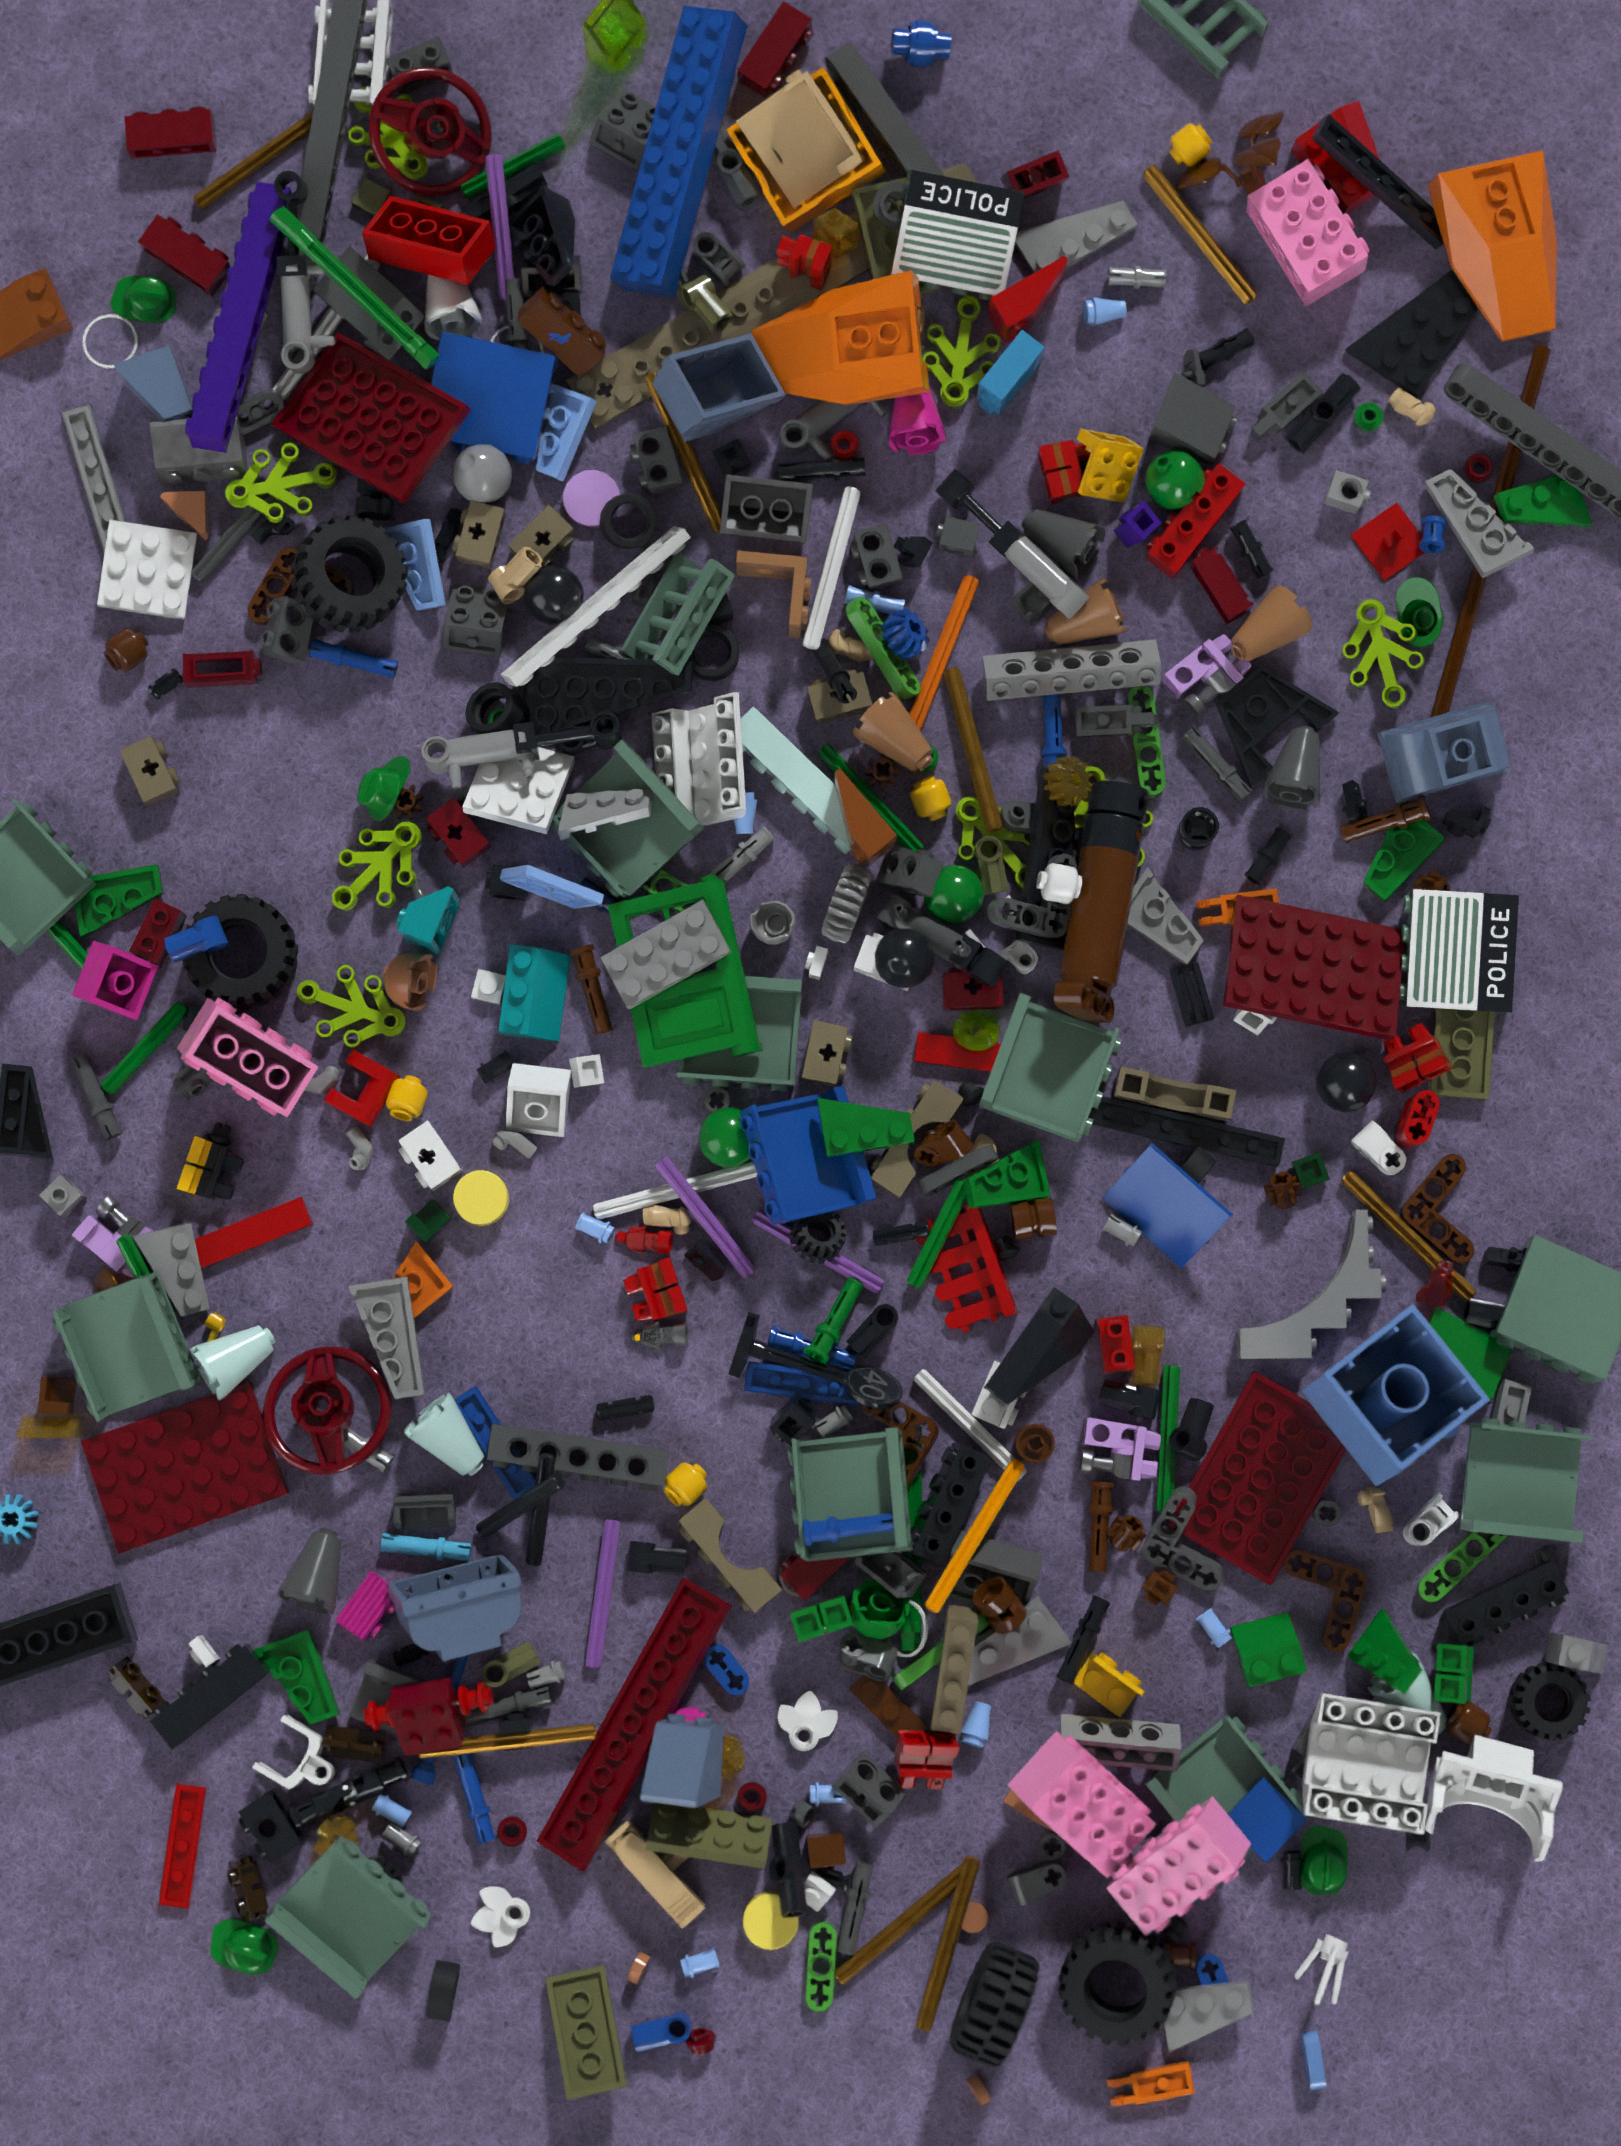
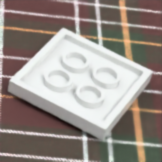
M109 519L97 607L185 620L197 533Z
M538 747L540 760L533 761L534 776L530 779L524 777L522 763L519 762L518 758L479 764L462 806L463 813L547 834L575 763L574 756Z

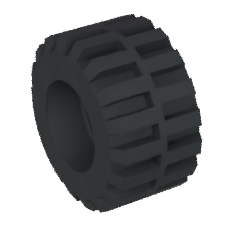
M1538 1663L1537 1666L1531 1665L1527 1667L1525 1673L1520 1672L1517 1676L1519 1680L1511 1686V1689H1514L1513 1695H1509V1702H1512L1513 1705L1510 1710L1517 1718L1515 1721L1526 1732L1542 1739L1556 1740L1559 1738L1563 1740L1568 1738L1567 1735L1576 1734L1579 1731L1577 1729L1579 1725L1584 1726L1587 1721L1584 1719L1586 1713L1590 1714L1591 1709L1587 1707V1701H1591L1590 1694H1586L1585 1691L1588 1687L1585 1682L1580 1680V1676L1576 1672H1572L1565 1666L1553 1663ZM1549 1683L1556 1684L1564 1693V1708L1557 1717L1544 1719L1536 1711L1535 1696L1544 1685Z

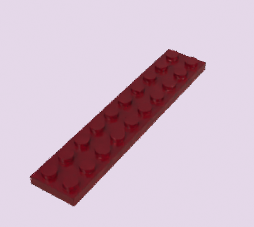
M684 1577L682 1578L596 1733V1739L590 1743L536 1842L578 1870L586 1871L649 1757L656 1722L665 1720L667 1715L673 1714L732 1605Z

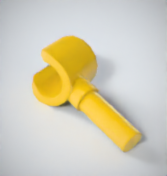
M216 1312L211 1313L204 1324L212 1330L208 1341L216 1339L226 1324L225 1318Z

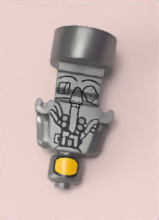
M656 1321L655 1323L644 1325L642 1331H633L631 1335V1340L634 1343L643 1341L647 1348L658 1350L663 1348L661 1345L664 1343H675V1346L688 1345L689 1343L687 1322H677L673 1326L661 1327L659 1325L660 1321Z

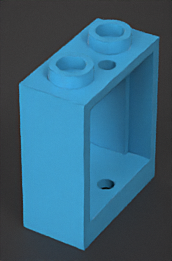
M1021 330L979 382L976 397L979 401L978 405L989 414L994 412L999 416L1041 365L1045 347L1024 330Z

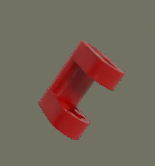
M352 1050L346 1063L370 1076L357 1101L350 1099L331 1087L323 1101L363 1124L372 1127L386 1103L394 1080L400 1079V1076L363 1054Z
M1423 1090L1406 1100L1395 1131V1140L1400 1147L1411 1149L1428 1140L1440 1106L1439 1097L1431 1090ZM1413 1114L1418 1115L1417 1118L1412 1119Z

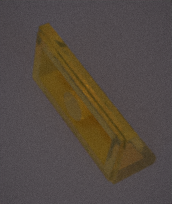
M81 1415L23 1416L16 1437L80 1438L82 1436Z

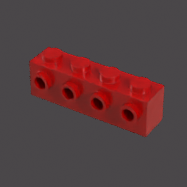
M1220 463L1213 470L1209 467L1206 469L1202 491L1200 493L1196 491L1191 496L1193 501L1184 506L1179 514L1173 512L1163 525L1167 529L1161 537L1156 534L1146 546V549L1149 550L1146 559L1172 579L1176 577L1246 485L1245 482Z

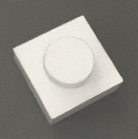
M817 946L815 953L809 952L805 969L810 970L809 978L820 980L828 949Z
M478 969L471 998L500 1005L506 975Z
M600 1054L569 1059L574 1088L604 1083Z
M203 1635L197 1636L188 1643L192 1648L189 1653L198 1665L204 1664L206 1667H209L220 1659Z
M811 1871L804 1883L806 1904L818 1912L836 1890L813 1871Z

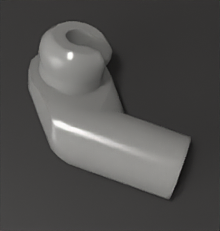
M334 1066L326 1067L323 1073L310 1080L304 1091L316 1094L327 1093L330 1087L333 1088L338 1084L339 1070Z
M356 1126L346 1133L355 1146L352 1158L349 1159V1165L353 1170H364L370 1164L373 1147L360 1128Z

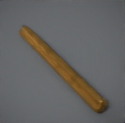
M313 111L195 194L193 199L200 209L206 208L309 134Z
M1154 164L1149 166L1143 172L1144 179L1242 302L1247 305L1255 300L1258 295L1257 291L1158 167Z
M658 372L648 374L645 377V383L663 423L666 425L668 434L713 533H720L722 512L690 441L685 442L653 386V380Z
M952 667L944 671L945 682L985 829L987 832H996L1003 827L961 671L958 667Z
M1350 1170L1342 1177L1341 1183L1464 1302H1468L1469 1298L1474 1297L1476 1289L1354 1171Z
M584 1724L506 1734L464 1737L462 1747L420 1753L418 1756L423 1759L595 1740L597 1737L595 1724Z
M965 1856L916 2021V2027L924 2031L932 2030L979 1870L980 1859L973 1856Z
M963 1863L860 1948L855 1955H852L835 1969L834 1976L842 1985L846 1984L953 1894Z

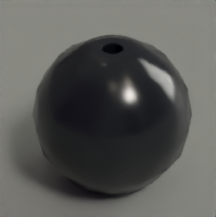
M558 565L540 568L526 583L524 589V602L530 614L538 621L550 625H559L580 608L584 600V589L578 576L571 570Z
M899 928L886 933L878 942L874 953L875 967L880 977L888 984L898 988H911L923 983L931 974L935 963L934 949L929 939L921 932L911 928Z
M1345 1052L1337 1053L1324 1061L1316 1077V1086L1322 1101L1333 1110L1353 1112L1365 1107L1370 1102L1377 1087L1375 1071L1367 1060L1360 1055Z

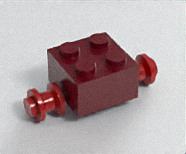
M450 1677L394 1686L391 1688V1695L387 1699L386 1705L378 1706L375 1700L369 1701L368 1708H364L365 1724L371 1726L373 1731L380 1730L381 1724L389 1723L395 1729L404 1756L462 1747L466 1724L464 1716L469 1715L472 1708L479 1707L482 1713L488 1712L489 1706L493 1705V1693L491 1687H486L484 1682H480L475 1690L468 1691L465 1685L459 1686L458 1695L456 1696Z

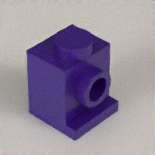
M1143 500L1134 509L1130 508L1118 518L1120 523L1113 531L1123 544L1129 548L1143 541L1162 522Z

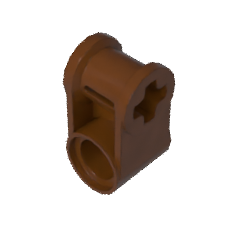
M951 1120L942 1125L924 1130L922 1143L917 1146L914 1157L921 1165L934 1167L938 1164L964 1157L972 1149L973 1142L955 1120Z

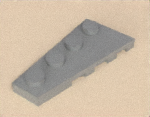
M1120 201L1018 231L1015 246L1032 273L1037 272L1063 256H1066L1068 259L1067 269L1137 228L1138 223L1124 201Z
M1449 469L1425 481V489L1446 519L1482 578L1533 554L1535 548L1528 541L1525 543L1510 524L1506 525L1496 515V511L1490 505H1485L1476 497L1477 493L1454 471Z
M408 1277L348 1286L394 1398L401 1399L426 1395Z
M1039 1596L1024 1605L1027 1610L1026 1618L1018 1628L1006 1634H998L991 1628L975 1639L968 1686L1072 1644L1067 1634Z

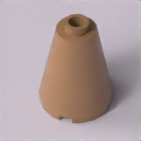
M1106 578L1100 579L1085 590L1090 598L1071 619L1059 610L1046 619L1048 625L1044 626V630L1050 643L1055 641L1059 646L1122 634L1128 631L1127 626H1120L1119 624L1125 620L1113 592L1109 591L1108 588H1104L1105 585L1109 584Z
M1280 585L1276 586L1266 594L1232 637L1231 650L1233 654L1240 660L1251 661L1306 636L1313 628L1308 610L1305 606L1299 608L1295 603L1298 597L1292 591Z
M889 692V699L883 696L880 697L861 716L859 720L863 724L860 729L856 726L854 727L853 735L858 740L911 771H916L917 769L923 771L933 760L931 757L933 750L899 698L893 692Z

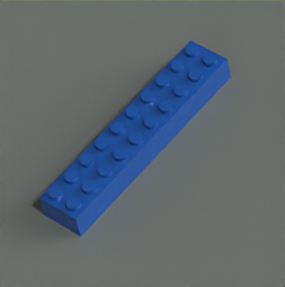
M683 6L610 279L622 290L675 297L747 30L746 23L735 11Z

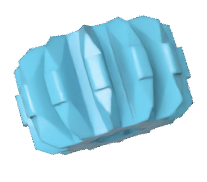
M7 1494L4 1496V1503L0 1501V1537L4 1534V1544H9L12 1538L15 1544H21L22 1535L27 1539L33 1536L28 1527L38 1528L39 1526L37 1522L31 1521V1517H37L39 1512L28 1511L34 1502L28 1500L23 1504L24 1496L18 1494L15 1500H13L11 1494ZM9 1514H18L19 1518L15 1519L19 1521L17 1525L8 1524L7 1520L11 1519L7 1518Z

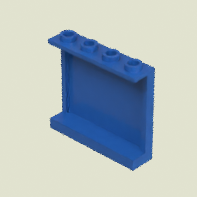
M442 331L438 348L440 356L435 363L431 385L467 404L471 409V412L449 442L456 443L455 449L461 451L478 444L492 445L504 454L513 456V462L529 465L530 460L537 461L536 453L553 371L557 368L558 358L554 355Z
M844 1086L835 1087L824 1093L756 1107V1104L740 1112L741 1128L747 1136L749 1156L755 1164L757 1184L762 1189L765 1200V1212L770 1218L772 1226L864 1205L876 1199L863 1152L826 1157L817 1098L849 1103Z

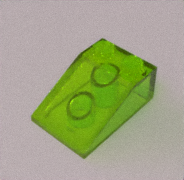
M601 0L582 24L586 57L613 77L619 70L623 72L628 67L632 59L630 57L636 48L640 50L649 37L647 34V22L633 0Z

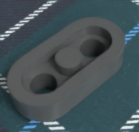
M266 389L240 402L237 416L240 413L247 414L245 420H239L242 434L250 433L275 420L284 407V402L276 391ZM265 400H272L273 404L271 407L266 408L263 406Z
M1023 801L1007 802L999 812L1003 827L1011 832L1031 834L1035 803ZM1013 811H1016L1020 817L1016 816Z

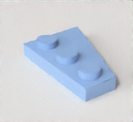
M551 383L549 406L546 407L544 418L547 419L545 434L540 437L536 471L564 481L597 401Z
M421 519L387 527L385 534L389 538L395 537L399 543L396 547L397 550H402L406 557L402 566L406 565L408 567V576L404 581L407 583L406 590L416 611L445 606L430 519Z

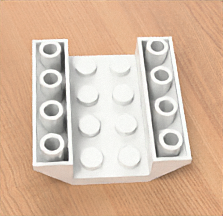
M733 692L714 697V704L689 711L671 708L652 713L655 774L703 826L745 817L746 800L739 693Z
M1321 1693L1310 1724L1302 1779L1304 1815L1424 1834L1428 1804L1423 1803L1429 1751L1431 1742L1437 1743L1441 1713Z

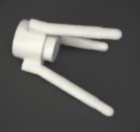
M1326 1934L1324 1941L1317 1939L1314 1949L1294 1975L1296 1980L1300 1979L1318 1953L1322 1952L1320 1958L1328 1962L1314 2000L1315 2005H1319L1334 1964L1337 1965L1331 2002L1332 2004L1337 2003L1344 1963L1348 1955L1346 1951L1348 1943Z

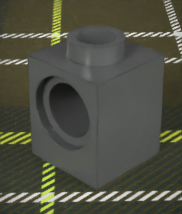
M946 516L945 523L938 524L935 541L940 542L938 550L972 558L980 524Z

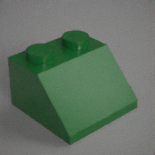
M1288 1612L1230 1627L1246 1686L1252 1687L1307 1672L1300 1643Z

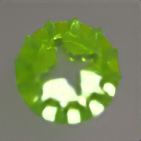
M972 1010L969 1014L961 1013L959 1019L954 1021L953 1036L962 1047L973 1051H983L997 1043L1000 1026L996 1025L995 1017H987L985 1011L981 1015H977ZM980 1025L981 1030L973 1036L972 1028Z

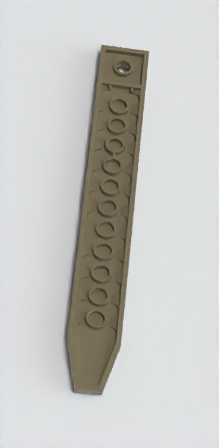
M966 164L941 170L946 177L977 183ZM856 211L811 237L832 246V268L822 291L811 287V277L800 274L797 278H790L789 269L777 265V257L716 293V296L733 314L732 321L722 331L718 333L712 331L695 310H686L617 352L614 351L607 355L583 377L580 378L575 374L566 379V384L571 391L597 401L589 419L595 431L652 398L645 383V377L653 372L659 373L662 369L661 362L668 355L752 334V330L813 300L819 294L840 288L869 271ZM603 384L605 386L610 385L612 387L610 390L611 396L607 398L604 394L599 396L597 394L600 391L599 386Z

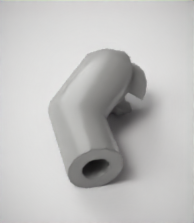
M500 1130L492 1140V1144L499 1150H505L507 1145L510 1144L527 1158H530L537 1149L533 1143L517 1132Z

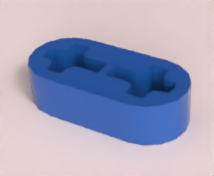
M714 1644L710 1646L704 1656L707 1668L729 1694L740 1695L744 1693L749 1686L747 1672L724 1645ZM715 1650L717 1653L723 1651L725 1653L723 1661L728 1667L723 1670L718 1663L712 1665L710 1663L712 1659L711 1651ZM728 1670H731L735 1676L741 1674L744 1677L741 1681L743 1685L741 1689H738L736 1686L732 1689L729 1687L728 1684L731 1682V1679L726 1674Z
M1207 1953L1197 1959L1195 1970L1200 1985L1229 1982L1224 1966L1217 1956ZM1206 1960H1210L1212 1964L1217 1963V1967L1213 1969L1216 1978L1214 1980L1210 1979L1207 1972L1201 1971V1968L1205 1967Z

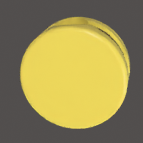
M477 1170L464 1175L458 1181L454 1189L453 1202L456 1211L464 1220L473 1225L487 1226L500 1220L507 1211L509 1192L505 1183L497 1175L489 1171Z
M765 1891L757 1894L749 1901L743 1915L745 1934L759 1948L766 1950L780 1949L792 1941L798 1929L799 1917L782 1918L779 1892Z

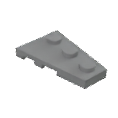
M632 789L567 794L558 828L560 840L570 838L569 833L585 829L586 833L597 831L596 826L611 822L614 825H619L649 817L654 801L653 791L651 789Z
M1147 867L1134 886L1127 926L1187 966L1204 940Z
M191 1223L131 1236L145 1257L150 1269L153 1272L158 1271L168 1299L179 1316L210 1310Z
M1250 1981L1176 1988L1173 2005L1164 2023L1169 2052L1254 2012Z

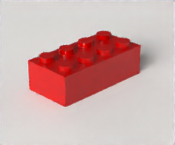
M389 196L362 232L367 255L370 260L469 285L496 248L490 221Z

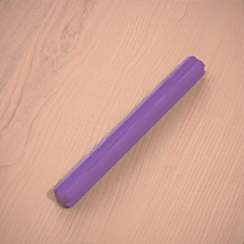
M493 154L486 156L492 230L496 246L495 260L499 298L506 301L505 280L514 279L503 160L501 155Z
M668 1157L659 1160L655 1165L657 1170L743 1278H747L754 1273L755 1266Z
M759 1209L753 1218V1223L791 1245L790 1239L792 1236H790V1231L792 1227L786 1223L772 1226L766 1212ZM840 1254L836 1257L834 1256L832 1261L828 1262L826 1259L824 1265L847 1278L859 1281L863 1284L864 1288L875 1294H878L884 1285L883 1279Z
M608 1519L604 1522L585 1662L586 1666L591 1668H600L602 1665L620 1531V1522L617 1520Z

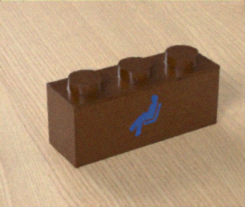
M543 286L520 307L517 322L578 377H583L605 357L606 342L604 337L598 331H592L576 311L569 310L555 292H550Z

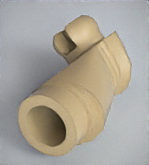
M1400 388L1395 390L1388 399L1394 411L1403 416H1408L1416 422L1415 425L1417 426L1426 425L1431 422L1436 413L1435 406L1432 403L1426 402L1422 404V401L1406 391L1403 392Z
M840 629L831 632L827 643L835 656L836 654L847 656L849 659L859 663L861 661H872L873 657L863 641L851 637L847 638L846 633Z
M659 1205L643 1208L645 1226H674V1232L679 1235L686 1234L690 1230L691 1217L682 1206H680V1209Z
M1367 1486L1366 1490L1359 1491L1358 1502L1361 1506L1368 1505L1375 1533L1393 1531L1394 1517L1385 1502L1384 1494L1386 1492L1378 1487Z

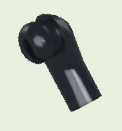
M286 516L278 523H273L267 518L251 536L258 544L262 545L271 535H289L292 533L295 525L293 520Z

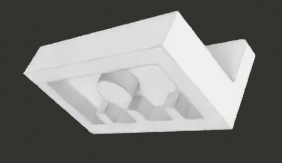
M994 1360L971 1415L1005 1429L1007 1424L1013 1425L1019 1410L1014 1408L1018 1398L1007 1405L984 1388L1000 1364ZM1024 1393L1020 1397L1024 1399L1026 1393Z

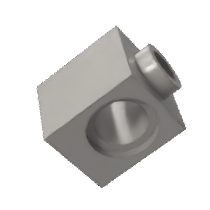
M1335 470L1323 504L1357 514L1360 507L1365 508L1371 493V491L1366 490L1369 481ZM1342 489H1352L1355 493V498L1348 499L1344 497Z
M61 1174L39 1195L59 1216L67 1218L87 1198L66 1176Z

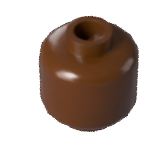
M124 628L105 642L106 650L103 654L113 669L128 672L145 661L147 658L146 647L148 642L141 632L137 631L135 633L130 629Z
M1466 1701L1465 1704L1455 1703L1446 1716L1448 1732L1468 1746H1471L1474 1735L1488 1738L1492 1731V1728L1489 1726L1490 1715L1471 1701Z

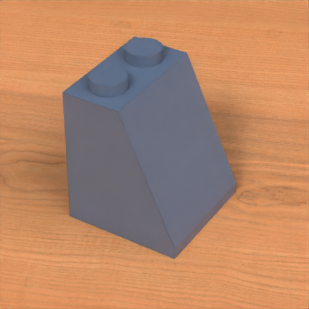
M170 345L114 364L126 387L160 421L192 418V398L179 362Z
M669 1714L667 1719L656 1722L640 1800L697 1808L721 1797L724 1724L713 1723L712 1718L706 1717L695 1718V1721L685 1720V1715Z

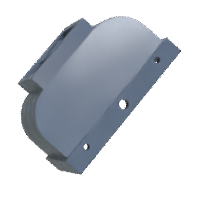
M751 333L668 355L661 362L662 369L653 380L655 390L685 442L724 431L730 425L758 413L768 405L778 403L786 395Z
M1490 701L1377 733L1395 803L1405 802L1418 798L1421 795L1425 796L1507 772V768L1511 767L1497 708L1495 705H1491Z
M503 1554L387 1583L389 1597L395 1604L396 1614L402 1627L419 1647L435 1651L442 1661L501 1646L499 1634L511 1629L521 1613L518 1587L522 1585L519 1571ZM449 1574V1579L444 1580V1575Z

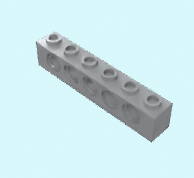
M1156 639L983 656V680L987 701L1161 684V660Z

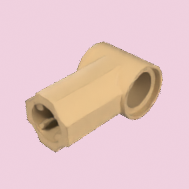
M523 547L507 565L498 567L488 577L489 582L503 604H510L521 598L524 594L523 586L542 567V558L530 547Z

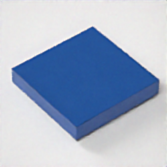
M1263 1776L1227 1813L1250 1841V1848L1266 1863L1307 1820Z

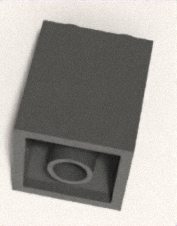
M1174 373L1148 441L1169 450H1179L1188 453L1195 460L1212 466L1215 458L1222 459L1227 443L1223 442L1226 432L1232 433L1238 418L1233 416L1236 406L1183 376Z

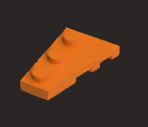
M415 1241L409 1254L393 1277V1279L408 1277L414 1319L454 1287L417 1241Z

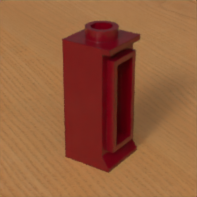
M1218 546L1211 550L1206 547L1193 555L1195 560L1192 561L1190 569L1225 624L1228 625L1251 611L1254 603L1247 600L1248 595L1222 554H1217Z
M253 650L182 654L183 682L188 688L257 684V676H262L261 658H256ZM243 661V672L197 674V663Z

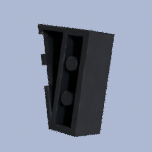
M2 1064L0 1077V1155L54 1160L32 1066Z

